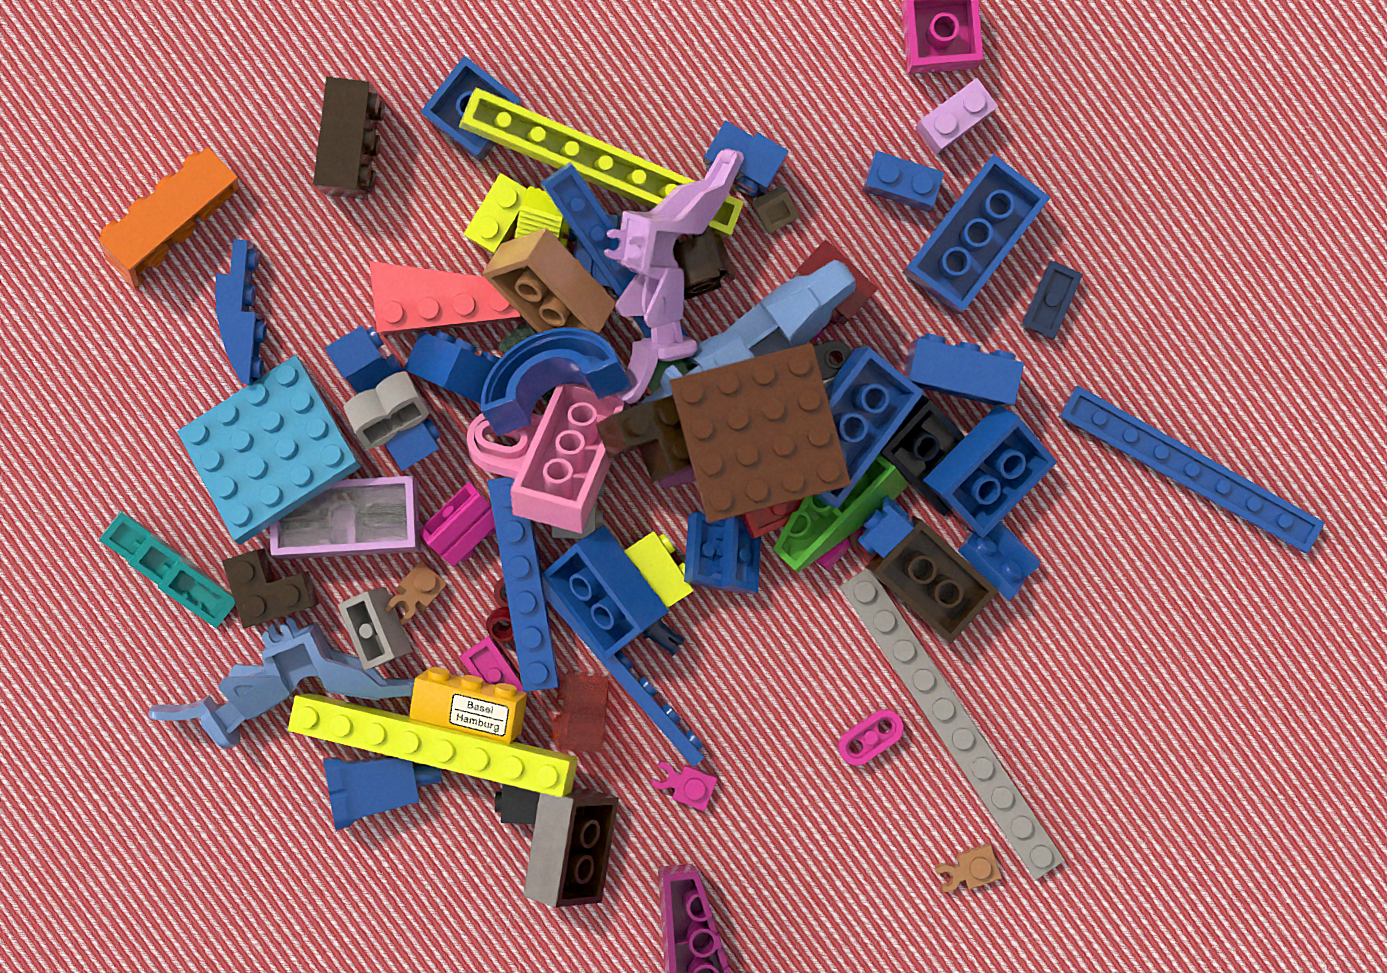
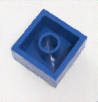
M464 55L420 112L425 120L481 163L496 143L459 127L472 92L478 88L524 108V105L519 97Z

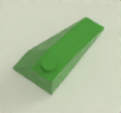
M879 453L839 508L827 506L815 496L804 498L798 511L791 514L773 550L794 571L799 573L862 527L865 519L874 510L878 509L881 512L883 510L882 500L887 495L894 500L909 484L897 468Z

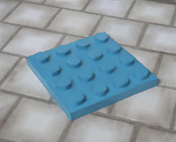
M296 354L264 374L261 378L255 380L253 385H247L177 431L233 540L239 545L361 467L302 360Z

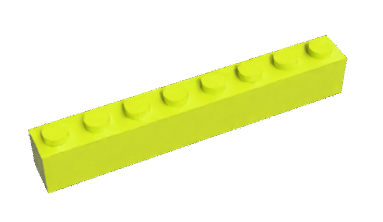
M478 88L472 92L459 125L464 130L557 169L570 162L583 180L652 209L678 185L695 182L692 179ZM728 195L706 228H713L714 234H720L722 237L732 235L744 202Z
M314 693L295 696L288 731L561 798L572 791L579 758L513 741L509 744L409 719V716Z

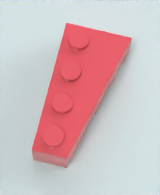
M369 261L377 332L383 336L523 320L522 315L483 276Z

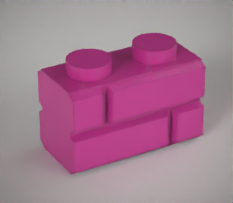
M469 481L418 531L434 551L440 554L452 567H455L460 561L464 562L473 555L475 546L483 538L490 537L496 533L491 501Z

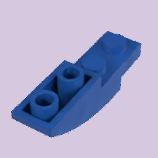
M233 239L230 274L216 273V313L224 348L241 383L253 385L254 381L263 375L264 360L263 357H259L260 343H265L267 335V324L262 322L263 316L249 312V306H254L256 300V287L251 284L252 273L257 271L259 266V251L255 250V244L248 240Z

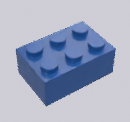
M925 333V336H921L910 343L903 375L920 389L993 406L998 404L1003 408L1015 405L1025 363L1016 361V354L1001 350H995L994 353L986 354L980 352L981 346L968 342H960V344L952 346L945 344V337Z
M997 404L923 481L964 526L983 539L1046 475L1057 461L1019 416Z
M604 525L574 544L542 573L543 577L606 660L669 612L660 597L654 592L638 568L632 563L617 540Z

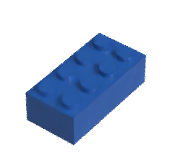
M993 154L902 273L957 315L961 314L1050 199V196Z
M870 347L856 348L825 389L851 485L848 487L814 495L827 506L840 507L924 393V391Z

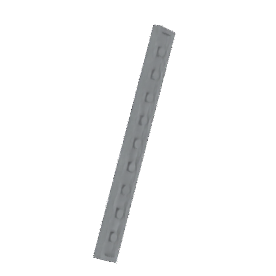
M864 568L839 585L1033 878L1037 880L1064 862V858L878 579L868 569Z

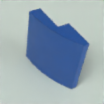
M696 511L689 514L684 582L722 591L746 594L758 593L761 536L751 539L744 520L736 517L707 524L704 513Z

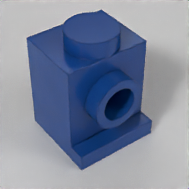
M888 495L882 500L883 510L880 512L876 509L863 522V526H865L863 534L858 538L860 544L871 554L877 552L883 558L914 529L913 518Z

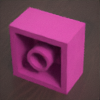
M903 0L901 7L907 74L977 69L984 60L979 0Z

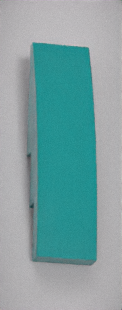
M123 510L117 514L99 537V541L128 560L130 566L158 584V589L213 627L217 628L234 607L235 601L229 591Z

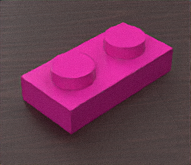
M490 635L459 656L473 676L482 678L484 683L492 685L499 683L511 684L517 688V691L523 692L520 678Z

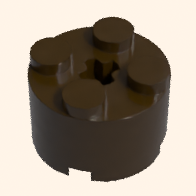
M706 228L702 234H692V239L681 243L676 239L674 243L673 256L678 263V268L683 269L684 300L699 297L721 288L720 280L728 277L729 282L736 278L723 238L720 234H714L713 228Z

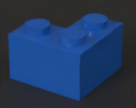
M725 120L704 155L703 163L708 165L706 171H709L720 151L731 149L741 152L744 160L734 179L738 183L736 188L745 195L755 198L756 195L763 196L768 192L785 163L789 150L759 132L753 137Z
M439 330L436 331L434 336L420 331L404 370L481 404V395L485 381L500 358L486 351H482L481 356L474 354L476 346L458 338L456 340V338Z

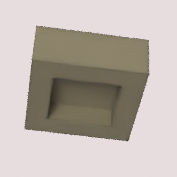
M783 185L752 201L768 234L799 218L796 208Z

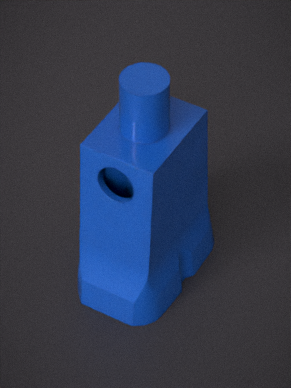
M393 756L359 760H344L339 757L323 758L336 831L350 827L356 820L362 817L419 802L417 787L443 782L441 768L426 764L413 766L412 761Z

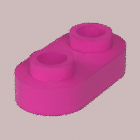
M890 709L876 710L841 735L838 742V751L841 757L848 764L855 766L867 763L901 738L904 729L902 719L896 712ZM882 720L890 721L891 727L889 731H879L878 725ZM853 740H859L862 743V747L858 752L849 750V744Z

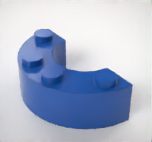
M361 325L324 347L343 379L347 380L357 394L375 389L385 378L404 371L394 354L387 356L381 348L384 343L373 326L367 329L364 325ZM425 418L412 428L398 431L385 445L403 471L438 450L437 439L442 436L431 418L426 420Z
M555 328L524 339L498 360L490 371L482 390L481 412L496 435L500 436L530 425L531 413L536 402L547 391L558 385L571 382L585 384L594 391L598 400L632 388V385L613 348L602 337L591 331L579 328Z

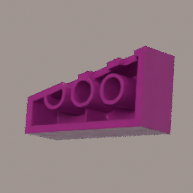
M693 864L658 867L665 973H731L698 870Z

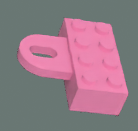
M573 382L556 386L543 416L531 413L530 425L503 434L518 439L519 443L515 446L507 447L486 441L484 437L495 432L483 413L477 416L470 424L467 432L469 455L480 468L515 479L510 490L513 515L582 534L613 457L608 458L596 424L613 413L628 409V403L618 398L616 393L598 400L594 391L585 384Z

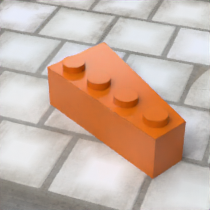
M209 147L205 148L201 153L195 151L184 160L183 168L175 175L168 174L164 176L155 186L156 191L147 198L140 197L129 207V213L119 222L113 220L102 229L101 237L98 240L105 259L134 289L144 281L139 275L147 267L154 266L157 269L167 259L165 255L168 253L169 246L173 242L175 244L183 243L192 235L196 228L195 221L198 218L206 221L239 189L238 177Z

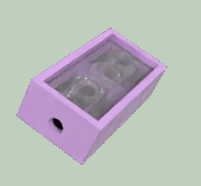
M413 476L338 481L270 525L271 556L279 560L421 552L420 533L418 531L420 529L418 481Z

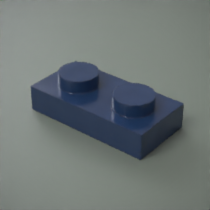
M1053 260L1048 261L1020 326L1051 340L1055 339L1083 274Z

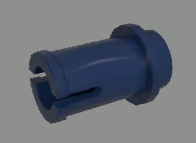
M660 618L643 632L642 638H650L671 656H674L680 649L678 646L682 645L686 638L661 621L662 618Z

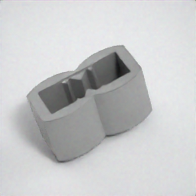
M406 371L398 372L385 378L375 389L357 394L343 407L356 436L366 449H372L386 443L398 431L416 426L429 415V411L417 387Z

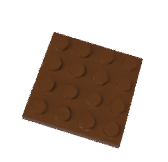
M812 343L669 380L707 524L851 485Z

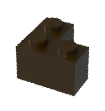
M673 395L613 413L596 424L608 458L639 449L652 482L682 473L692 467Z
M265 548L222 560L243 629L319 605L309 571L275 581Z

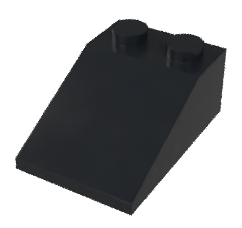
M922 395L879 453L895 466L908 484L940 514L945 516L950 511L923 480L965 436L929 398Z

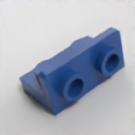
M1001 521L983 539L973 531L969 532L958 549V552L999 590L1008 601L1019 592L1026 577L1041 564V561Z

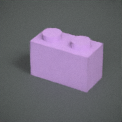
M976 78L922 118L915 129L935 156H937L993 114L998 105L979 79Z

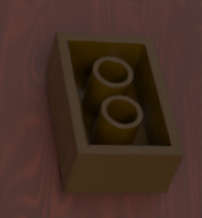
M326 76L313 185L325 195L368 200L369 191L373 192L375 189L376 171L371 170L373 156L379 155L380 135H376L377 121L383 120L385 102L380 100V94L369 81Z
M913 515L914 529L885 558L877 554L865 568L936 633L951 644L999 590L922 519Z
M587 788L572 789L571 793L562 798L540 792L523 897L555 908L602 903L619 797Z

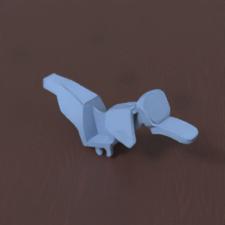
M837 260L831 261L809 276L792 278L766 295L726 331L698 343L695 354L684 358V360L691 361L698 366L686 375L806 344L829 323L832 310L856 289L855 278L845 264ZM673 365L665 369L660 380L662 387L636 406L673 395L669 380L682 377V374Z
M289 616L286 618L288 625L282 624L280 626L283 634L277 631L275 623H272L268 631L263 633L262 640L265 649L262 651V660L264 666L235 664L229 672V677L222 679L219 684V690L229 700L227 703L220 707L209 695L204 699L189 704L154 705L149 709V717L161 721L187 720L200 717L202 728L222 749L234 748L240 742V733L237 726L245 719H254L261 716L287 699L292 694L291 692L295 690L298 682L305 677H319L326 690L329 691L328 693L372 700L404 696L412 697L415 678H383L375 668L364 671L359 657L335 650L329 646L317 622L299 629L296 620Z

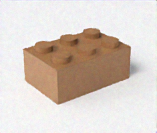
M548 228L500 244L482 273L493 287L538 333L555 328H579L599 334L616 304L605 288L588 273L582 263L562 245L558 237L551 233Z

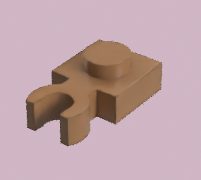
M420 561L398 585L396 590L401 595L394 596L388 603L385 611L389 613L396 606L402 607L405 610V615L400 623L404 625L410 621L416 607L424 612L448 583Z
M989 843L957 853L956 857L959 864L940 863L934 868L937 874H942L943 872L951 873V880L940 885L943 892L955 890L961 881H965L966 887L970 890L1002 879Z

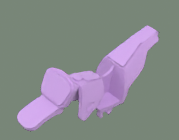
M731 149L720 151L704 180L678 185L649 212L623 211L621 230L611 229L607 232L608 237L618 238L619 246L615 251L606 249L604 251L605 256L610 259H616L617 263L622 267L637 273L616 302L615 308L618 314L623 317L644 316L647 326L651 327L650 338L633 342L631 360L626 371L632 388L616 393L617 397L624 402L631 404L642 396L651 380L658 360L663 362L692 356L697 351V342L692 338L682 335L680 319L683 316L684 274L683 269L678 268V263L674 259L673 246L676 239L683 233L702 234L729 195V190L744 160L743 154L739 151Z

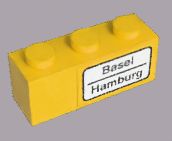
M431 667L415 678L409 719L510 744L522 732L528 693L517 691V688L511 684L499 683L492 685L484 683L483 679L478 676L465 675L459 677L451 675L450 671L445 668Z

